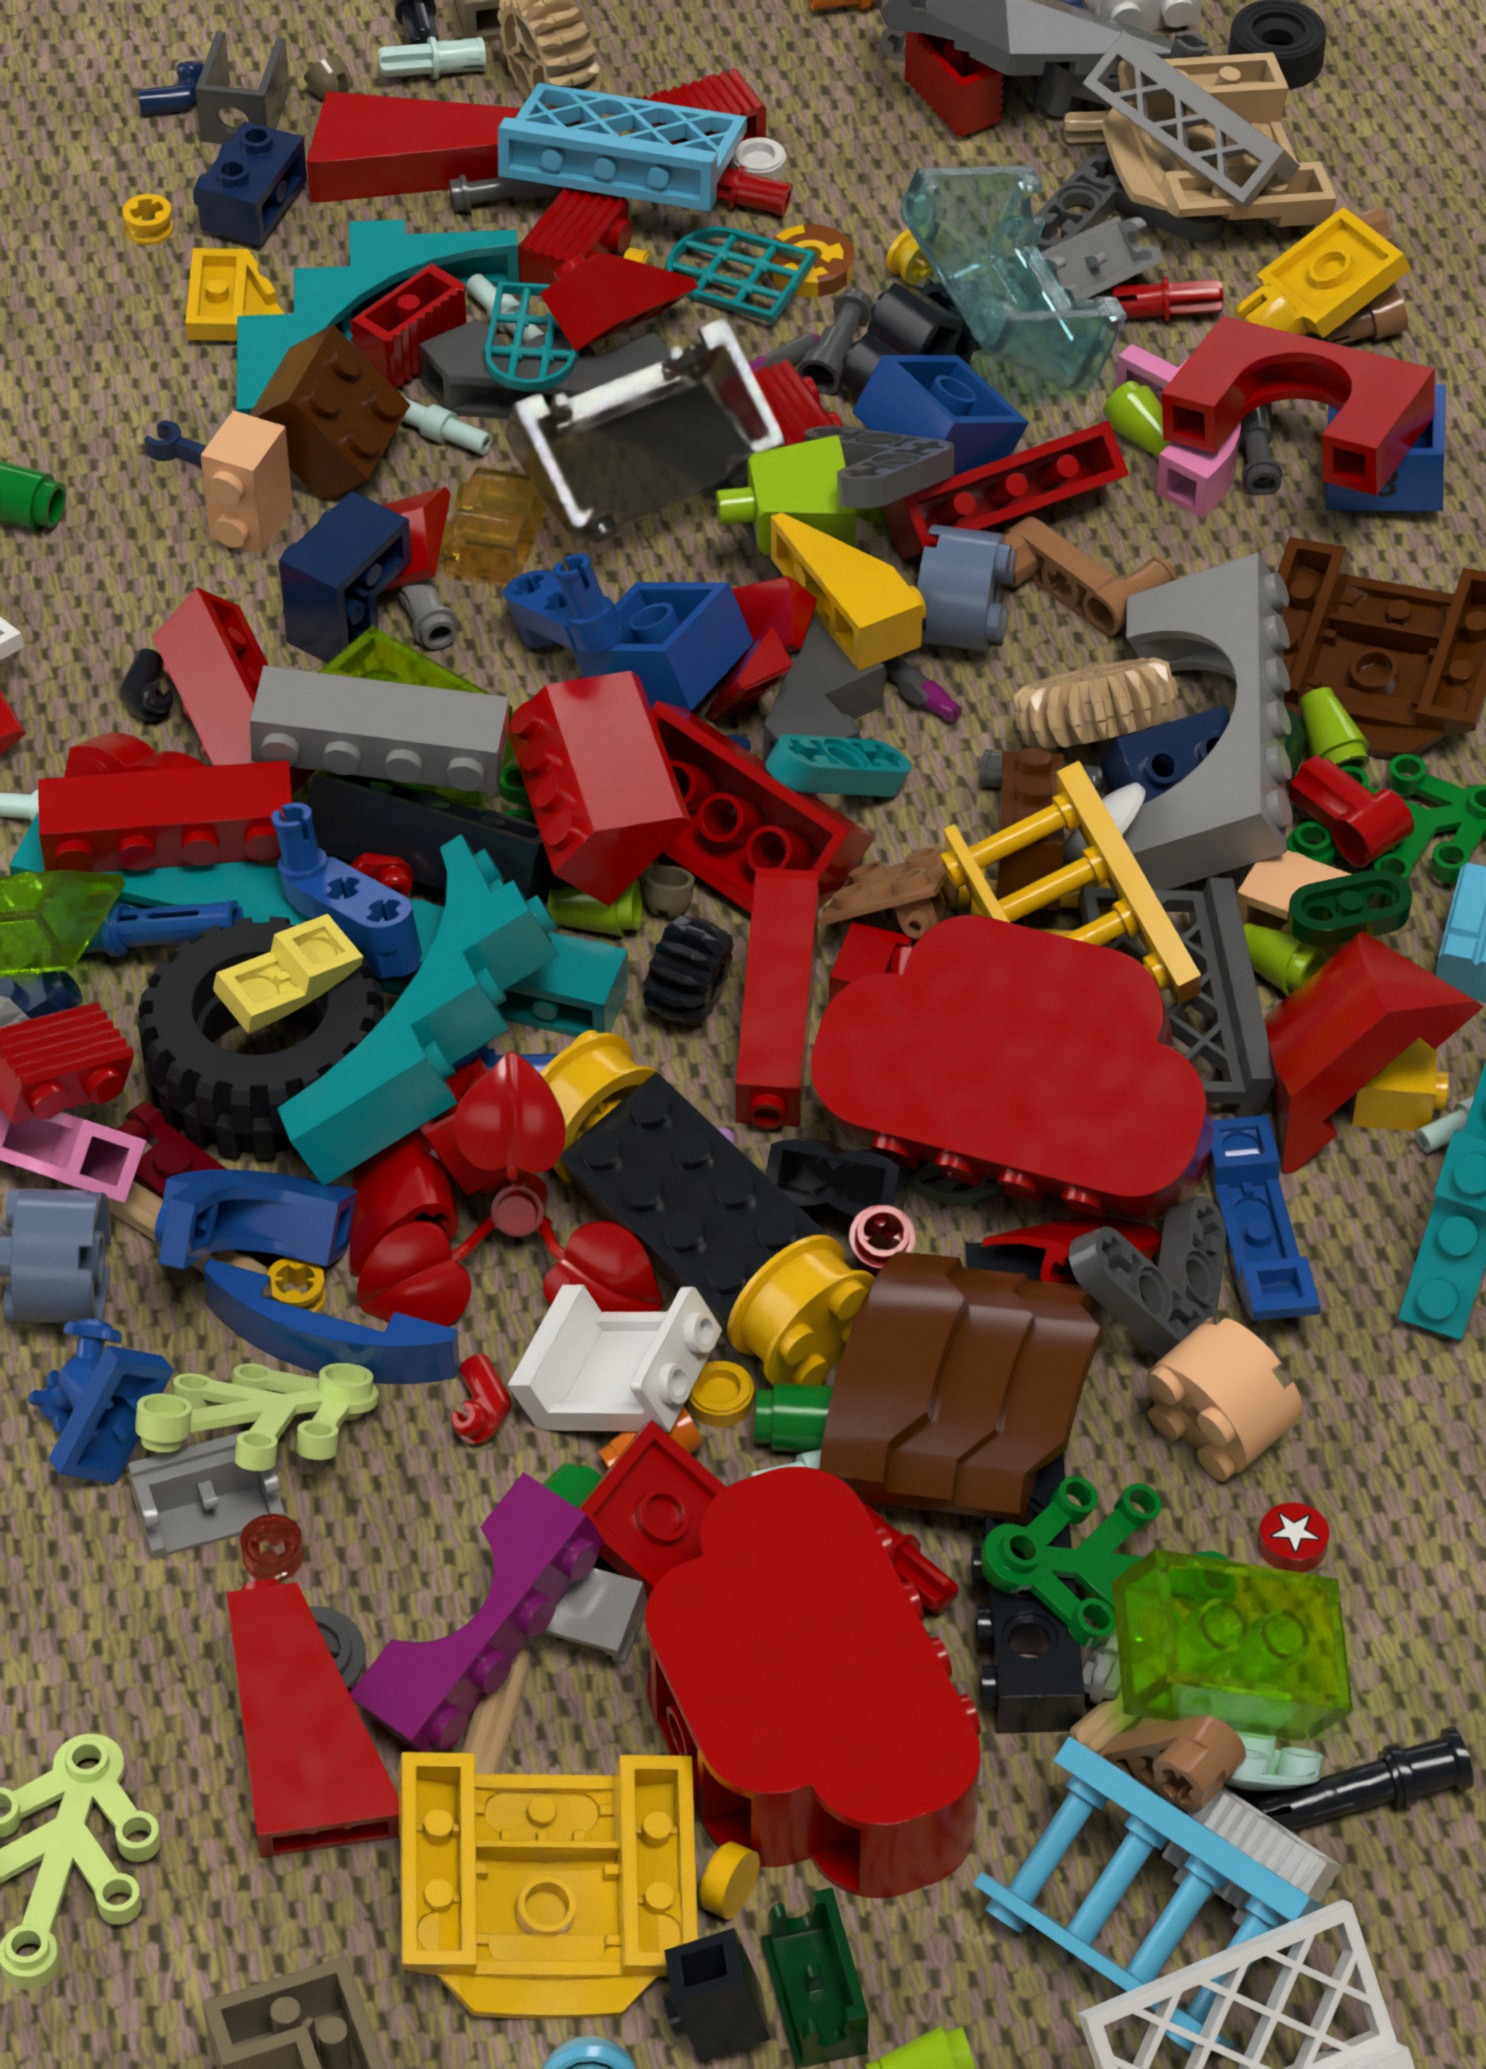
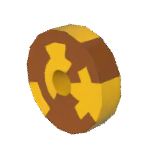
M802 224L787 228L772 239L816 253L817 261L794 295L800 297H821L833 294L845 287L854 275V247L849 238L837 229L824 225ZM776 252L770 263L798 270L804 260ZM767 271L773 284L782 290L785 289L791 280L790 277Z

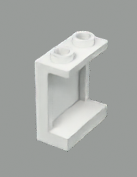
M562 1285L509 1381L508 1387L535 1427L541 1430L638 1432L644 1425L653 1420L665 1432H670L714 1348L722 1328L696 1287H681L668 1312H601L584 1285Z

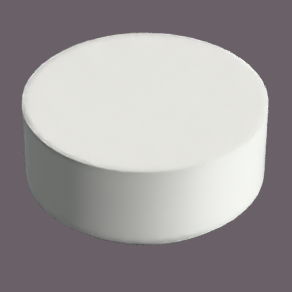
M755 137L740 142L732 156V169L737 170L740 165L747 167V173L778 181L786 171V152L778 142L768 138Z

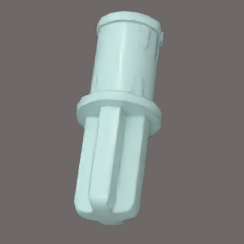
M433 36L427 38V44L382 47L378 51L379 71L385 77L430 74L432 80H437L441 74L484 72L486 70V51L482 37L436 41V38Z

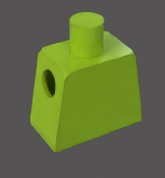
M829 436L753 453L748 458V487L716 490L719 525L753 523L758 551L765 555H771V516L782 512L855 548L856 510L855 508H848L838 504L837 471L846 467L840 437Z

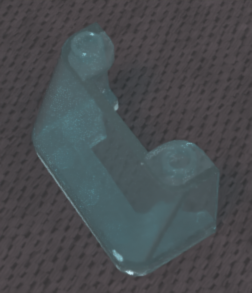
M1032 166L917 168L907 193L904 194L901 200L900 212L902 220L908 226L911 234L979 345L986 352L1062 389L1083 390L1093 387L1121 331L1127 314L1115 296L1096 297L1094 300H1074L1073 303L1069 299L1036 246L1044 229L1045 222L1041 217L1032 216L1031 193H1040L1043 182Z

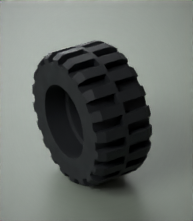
M270 916L269 922L253 923L252 917L235 919L233 922L234 926L222 930L219 929L218 925L201 931L198 934L199 940L193 944L185 940L169 954L170 964L162 961L148 979L149 987L141 994L138 1007L140 1018L138 1029L148 1093L153 1105L161 1109V1115L165 1122L178 1132L185 1128L186 1138L205 1150L213 1143L218 1145L219 1154L222 1156L240 1159L242 1152L256 1153L257 1161L276 1160L275 1152L291 1149L294 1157L299 1156L300 1154L290 1142L277 1108L320 1079L357 1047L385 1017L381 985L375 981L374 970L366 958L363 957L362 965L344 980L307 1005L279 1019L300 1024L314 1031L304 1041L289 1049L263 1055L240 1054L217 1046L214 1042L223 1034L241 1024L213 991L216 972L270 952L274 934L296 925H291L287 917Z

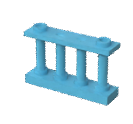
M1070 1736L1053 1761L1072 1773V1776L1065 1785L1071 1791L1014 1879L1007 1886L1001 1881L980 1872L973 1883L974 1886L992 1897L985 1909L997 1919L1021 1934L1028 1923L1127 1992L1156 1979L1214 1887L1221 1891L1228 1880L1251 1894V1897L1244 1906L1250 1912L1226 1949L1288 1923L1289 1920H1296L1325 1907ZM1111 1799L1131 1813L1124 1825L1130 1831L1066 1927L1034 1905L1033 1902L1095 1806L1102 1810L1107 1801ZM1170 1839L1191 1853L1184 1865L1190 1871L1126 1968L1092 1945V1943L1153 1848L1156 1847L1162 1850L1167 1840ZM1253 1962L1249 1963L1244 1976L1246 1975L1247 1971L1249 1970ZM1226 1973L1210 1981L1221 1985ZM1202 1986L1187 2010L1177 2004L1170 2022L1200 2035L1217 1993ZM1160 2002L1149 2007L1156 2011ZM1166 2029L1164 2033L1166 2036L1192 2053L1195 2042ZM1220 2032L1215 2041L1231 2050L1237 2045Z

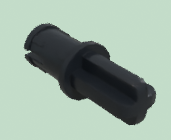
M397 0L394 7L395 17L404 26L408 44H427V38L433 36L436 38V41H439L434 21L436 14L434 0Z

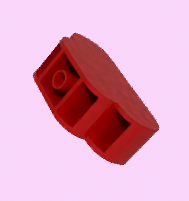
M961 915L946 919L931 927L919 938L908 956L903 975L891 973L873 974L857 979L845 986L827 1006L812 1050L811 1074L815 1089L840 1127L859 1144L877 1152L900 1158L908 1163L913 1171L917 1170L919 1160L933 1163L936 1167L943 1169L942 1178L978 1188L982 1177L996 1180L999 1184L1006 1186L1005 1195L1027 1203L1040 1205L1044 1196L1059 1199L1069 1203L1068 1212L1080 1217L1105 1221L1107 1213L1131 1219H1150L1165 1215L1167 1210L1173 1205L1187 1201L1199 1186L1213 1142V1117L1202 1081L1193 1065L1181 1053L1171 1048L1172 1030L1159 988L1150 972L1139 961L1123 952L990 917Z
M809 1467L778 1468L743 1479L728 1486L710 1502L703 1514L699 1532L701 1557L684 1562L667 1572L653 1588L648 1598L645 1612L646 1634L650 1644L651 1668L647 1681L649 1707L670 1755L692 1756L694 1808L706 1834L718 1848L732 1841L756 1851L759 1854L760 1867H782L811 1859L820 1874L830 1883L843 1891L861 1897H896L943 1880L962 1865L971 1851L974 1842L981 1754L978 1735L981 1733V1726L976 1708L969 1695L965 1693L958 1696L950 1680L952 1677V1666L942 1640L939 1637L930 1639L922 1624L924 1621V1611L914 1584L911 1581L902 1583L894 1568L896 1566V1554L887 1530L883 1526L874 1528L861 1500L854 1490L841 1479L822 1470Z

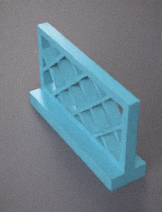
M538 82L516 118L504 117L498 127V176L710 212L716 202L717 183L747 131V117ZM550 104L562 107L548 110L544 105ZM603 114L615 115L603 119L599 117V115ZM581 120L584 123L572 127H566L564 125ZM658 122L666 123V125L655 128L651 124ZM630 129H634L636 131L635 133L623 136H619L617 134L618 132ZM709 131L720 132L710 136L704 134ZM681 138H687L689 140L687 142L672 145L670 143V141H674Z

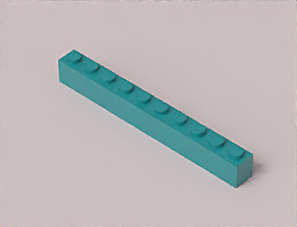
M38 812L9 864L15 904L52 914L59 905H73L77 910L101 909L107 902L121 901L131 909H144L174 905L213 904L237 900L239 902L238 906H241L243 909L244 918L252 917L253 923L269 922L270 916L287 917L291 925H299L304 921L312 920L310 917L297 911L296 907L285 899L278 868L257 864L253 861L46 877L39 838ZM409 899L422 950L419 958L420 966L414 972L404 977L392 976L382 979L375 976V981L381 985L382 992L401 996L418 973L437 935L444 911L442 906L434 905L424 900ZM549 932L548 935L559 957L503 991L507 1000L498 1005L505 1021L573 1037H578L588 1030H595L598 1033H610L629 989L628 950L600 941H589ZM352 942L365 958L363 947Z

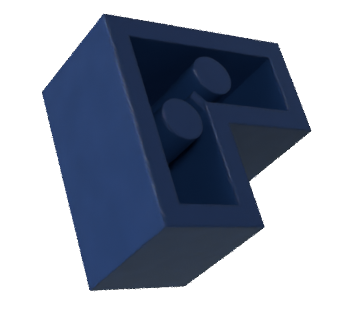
M351 491L334 508L326 510L318 523L297 543H292L285 549L279 559V573L287 643L344 671L379 637L376 596L412 562L408 518Z

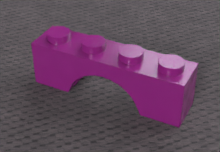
M524 1472L480 1526L493 1554L494 1576L489 1595L479 1612L461 1629L438 1640L406 1642L392 1639L350 1692L354 1704L370 1722L412 1752L441 1753L442 1750L451 1748L459 1741L466 1730L469 1715L486 1693L489 1694L496 1691L504 1683L510 1673L512 1660L530 1637H535L546 1629L554 1616L556 1603L574 1581L583 1579L591 1571L597 1561L599 1548L605 1542L587 1514Z

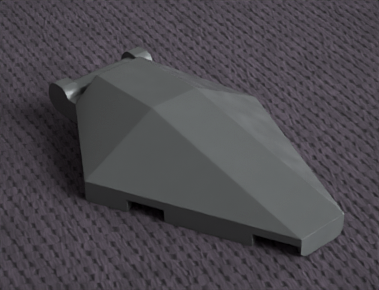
M874 0L875 4L880 7L881 17L885 25L890 29L924 33L953 40L954 49L969 52V57L1007 76L1043 75L1045 62H1070L1068 73L1072 75H1089L1123 30L1162 59L1169 58L1174 45V41L1057 0ZM1118 66L1111 75H1118Z

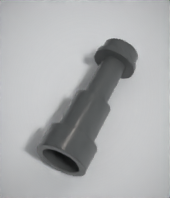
M464 174L459 175L457 179L449 180L454 213L461 211L471 213V204L512 198L513 203L551 197L553 202L564 189V187L506 177L467 182Z
M849 288L837 297L833 306L836 316L833 325L823 330L816 346L806 351L797 369L802 378L809 376L813 379L820 394L831 395L838 390L841 384L840 377L844 367L845 354L854 343L852 335L857 326L862 327L866 325L871 318L872 299L861 289Z
M1272 402L1254 409L1241 420L1239 445L1246 450L1248 464L1242 470V480L1248 492L1254 496L1272 495L1281 486L1282 468L1277 461L1271 459L1268 447L1272 441L1269 422Z

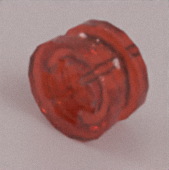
M265 1514L251 1520L243 1528L240 1536L243 1566L249 1575L257 1580L276 1579L284 1581L292 1577L301 1568L304 1560L301 1530L295 1521L285 1515ZM267 1541L275 1547L284 1542L285 1552L277 1555L269 1549L261 1553L260 1544Z

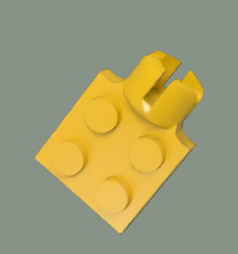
M1343 206L1256 274L1261 287L1238 303L1234 310V317L1240 320L1245 316L1244 321L1302 336L1312 332L1318 334L1321 338H1325L1380 293L1386 291L1394 282L1410 271L1411 267L1403 252Z

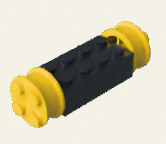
M588 1030L580 1034L569 1047L559 1053L539 1072L556 1096L565 1119L566 1142L561 1156L553 1166L556 1173L564 1181L571 1183L575 1192L604 1221L620 1224L634 1233L646 1247L654 1270L677 1293L681 1287H696L721 1326L722 1332L720 1335L740 1355H757L764 1362L765 1377L773 1386L774 1383L822 1385L828 1377L830 1369L841 1361L855 1318L875 1277L864 1270H852L845 1263V1253L842 1246L834 1238L828 1236L816 1222L670 1085L661 1073L653 1067L638 1066L634 1062V1053L630 1044L623 1037L609 1032L598 1033L595 1030Z

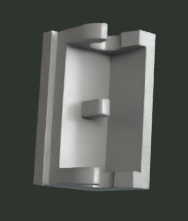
M1115 216L1027 258L1026 261L1045 308L1052 310L1077 304L1164 262L1165 260L1158 246L1149 245L1144 248L1137 239L1136 232L1144 229L1147 226L1146 222L1140 217L1121 220L1119 216Z
M242 1432L128 1463L134 1503L153 1560L286 1523L285 1512L277 1492L281 1491L275 1468L273 1467L265 1471H251L243 1469L235 1463L236 1438Z
M592 1568L583 1579L574 1581L556 1603L554 1616L542 1633L606 1651V1655L612 1656V1661L626 1664L645 1619L648 1601L644 1583Z

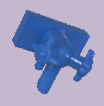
M97 1318L80 1319L77 1322L69 1321L65 1324L63 1333L78 1338L76 1356L69 1360L60 1372L57 1370L51 1371L46 1377L47 1387L42 1391L34 1390L28 1396V1401L32 1405L39 1406L42 1414L50 1421H53L55 1431L61 1433L48 1458L60 1475L115 1484L140 1437L135 1432L138 1400L147 1395L163 1393L174 1370L162 1355L109 1345L104 1350L105 1341L121 1344L122 1334L118 1330H114L109 1323L102 1322Z

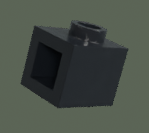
M735 1927L664 1950L671 1991L663 1994L666 2014L676 2037L688 2035L700 2062L771 2040L762 1986Z

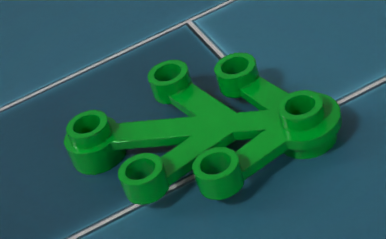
M1411 754L1398 755L1391 760L1389 765L1387 783L1390 789L1401 795L1417 794L1442 805V807L1426 809L1402 799L1414 819L1413 834L1399 843L1392 853L1378 857L1374 864V870L1394 872L1410 883L1411 871L1434 835L1439 832L1458 829L1452 841L1441 842L1435 846L1430 866L1432 875L1439 881L1456 883L1461 866L1469 863L1470 857L1481 840L1486 839V785L1481 784L1466 789L1426 774V765L1419 757ZM1354 766L1340 767L1373 794L1380 791L1368 786V776L1362 769ZM1401 773H1408L1413 776H1404ZM1310 821L1302 823L1288 837L1287 850L1300 853L1307 858L1333 867L1335 855L1340 853L1333 842L1331 831L1319 822ZM1444 860L1455 861L1456 864H1448Z
M1079 1476L1065 1478L1053 1492L1050 1498V1505L1027 1527L1003 1524L994 1528L983 1541L981 1547V1569L988 1582L995 1588L1007 1593H1019L1024 1590H1030L1067 1625L1071 1637L1085 1647L1100 1646L1114 1630L1116 1618L1132 1632L1135 1643L1142 1650L1150 1654L1164 1653L1179 1636L1181 1630L1180 1622L1170 1609L1161 1605L1146 1607L1122 1584L1173 1589L1176 1597L1186 1608L1199 1614L1215 1612L1232 1594L1235 1587L1234 1568L1231 1562L1224 1555L1215 1551L1196 1552L1190 1555L1186 1561L1113 1553L1134 1531L1146 1530L1161 1512L1162 1503L1158 1494L1151 1487L1141 1483L1131 1484L1124 1490L1114 1504V1512L1076 1549L1048 1545L1068 1523L1080 1524L1084 1522L1097 1506L1098 1493L1095 1487L1088 1480ZM1067 1494L1077 1498L1081 1506L1072 1503ZM1131 1502L1140 1505L1145 1513L1137 1511ZM1057 1577L1077 1580L1095 1598H1087L1081 1602ZM1084 1616L1093 1619L1099 1629L1091 1627L1085 1621ZM1149 1623L1156 1625L1162 1631L1163 1636L1153 1632Z

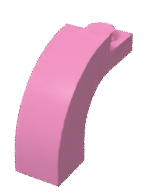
M1130 344L1118 355L1116 389L1128 381H1136L1140 386L1148 385L1162 405L1161 393L1187 360L1179 367H1176L1162 358ZM1241 421L1217 453L1171 442L1159 454L1156 494L1204 519L1225 497L1234 480Z
M0 1108L1 1161L84 1190L103 1192L108 1198L123 1203L126 1202L147 1140L64 1112L50 1119L39 1120L32 1117L28 1122L21 1120L17 1125H14Z

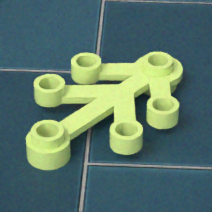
M254 1363L236 1366L233 1369L232 1384L211 1380L209 1377L201 1374H181L173 1379L172 1394H151L138 1400L135 1432L141 1437V1444L146 1449L155 1452H173L182 1447L183 1440L188 1438L192 1432L255 1422L249 1431L240 1433L236 1438L235 1463L246 1470L265 1471L276 1465L278 1439L296 1414L317 1411L312 1420L304 1421L298 1425L296 1452L307 1459H330L337 1453L338 1433L344 1420L358 1419L363 1413L374 1409L378 1404L379 1391L373 1384V1374L370 1370L349 1363H335L324 1366L319 1372V1379L271 1370L267 1366ZM212 1402L222 1403L221 1405L212 1406Z
M82 1734L73 1737L57 1750L51 1771L15 1791L0 1787V1807L10 1809L7 1815L0 1818V1838L14 1833L20 1826L22 1818L62 1799L55 1819L0 1849V1884L42 1861L22 1924L12 1929L0 1943V1965L3 1976L12 1986L19 1989L31 1990L40 1988L48 1984L59 1970V1951L56 1939L51 1933L73 1864L76 1865L95 1893L99 1914L105 1921L111 1924H125L136 1918L141 1910L142 1900L137 1881L128 1874L117 1872L86 1826L93 1802H95L115 1828L118 1850L124 1858L135 1862L148 1860L158 1852L161 1845L159 1825L155 1817L150 1813L137 1811L119 1785L125 1773L123 1753L117 1743L106 1736ZM87 1759L99 1760L96 1766L89 1769H82L76 1766L81 1761ZM137 1830H143L150 1834L148 1838L141 1842H131L126 1839L130 1833ZM123 1892L131 1896L127 1902L120 1905H112L107 1902V1899L115 1893ZM36 1944L40 1946L39 1950L30 1956H20L15 1953L17 1949L25 1945Z

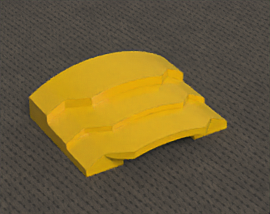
M402 1752L399 1764L401 1969L438 1976L473 2016L509 2019L621 2017L658 1977L668 1976L664 1950L698 1939L692 1756L620 1755L614 1775L475 1774V1753Z

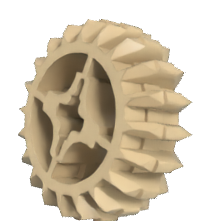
M500 0V10L498 11L497 18L501 25L498 34L503 41L504 49L502 52L507 58V70L511 71L515 80V86L519 88L526 100L538 82L594 92L600 91L601 83L597 77L600 67L595 59L596 48L591 42V30L587 29L583 20V12L577 9L575 0ZM550 104L544 105L548 110L562 107Z
M1155 657L1123 660L1068 671L1024 685L1013 696L1016 707L1014 716L1017 730H1021L1023 744L1040 749L1065 748L1072 745L1087 744L1117 736H1125L1129 733L1161 725L1162 722L1169 721L1179 710L1176 695L1179 694L1175 676L1172 677L1169 662Z

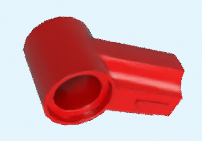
M1318 755L1313 756L1301 765L1299 772L1289 783L1288 798L1331 831L1333 842L1340 854L1356 867H1365L1413 834L1414 819L1405 802L1396 793L1387 789H1381L1373 794L1328 758L1322 759Z

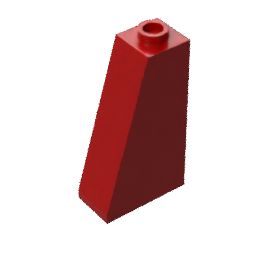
M327 91L306 161L310 202L323 203L450 190L449 180L457 179L459 175L464 174L467 182L500 177L498 176V127L504 117L515 119L519 113V108Z
M756 867L736 1074V1123L753 1124L763 1129H774L780 1126L800 1127L818 955L819 871Z
M260 1579L243 1585L241 1590L226 1592L260 1858L400 1838L399 1797L298 1583L283 1584L276 1579Z

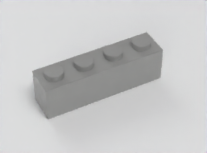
M263 665L250 718L251 762L289 760L290 767L327 771L339 775L388 779L400 783H419L456 788L462 791H480L497 794L508 741L509 697Z

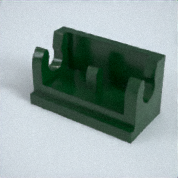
M833 1887L813 1891L808 1902L810 1910L800 1917L788 1918L784 1904H775L768 1913V1935L761 1936V1943L795 2069L868 2054L869 2015Z

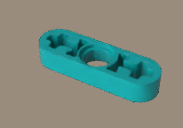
M794 734L781 735L765 762V767L773 778L796 791L884 797L896 796L912 769L910 761L900 751L878 740Z

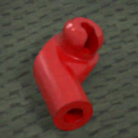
M363 853L349 865L406 898L412 891L414 873L410 865L400 857Z
M476 1354L467 1358L459 1368V1373L472 1399L463 1402L465 1409L462 1413L454 1409L451 1415L453 1430L459 1434V1437L464 1442L469 1444H481L494 1438L512 1407L511 1397L490 1358L485 1354Z

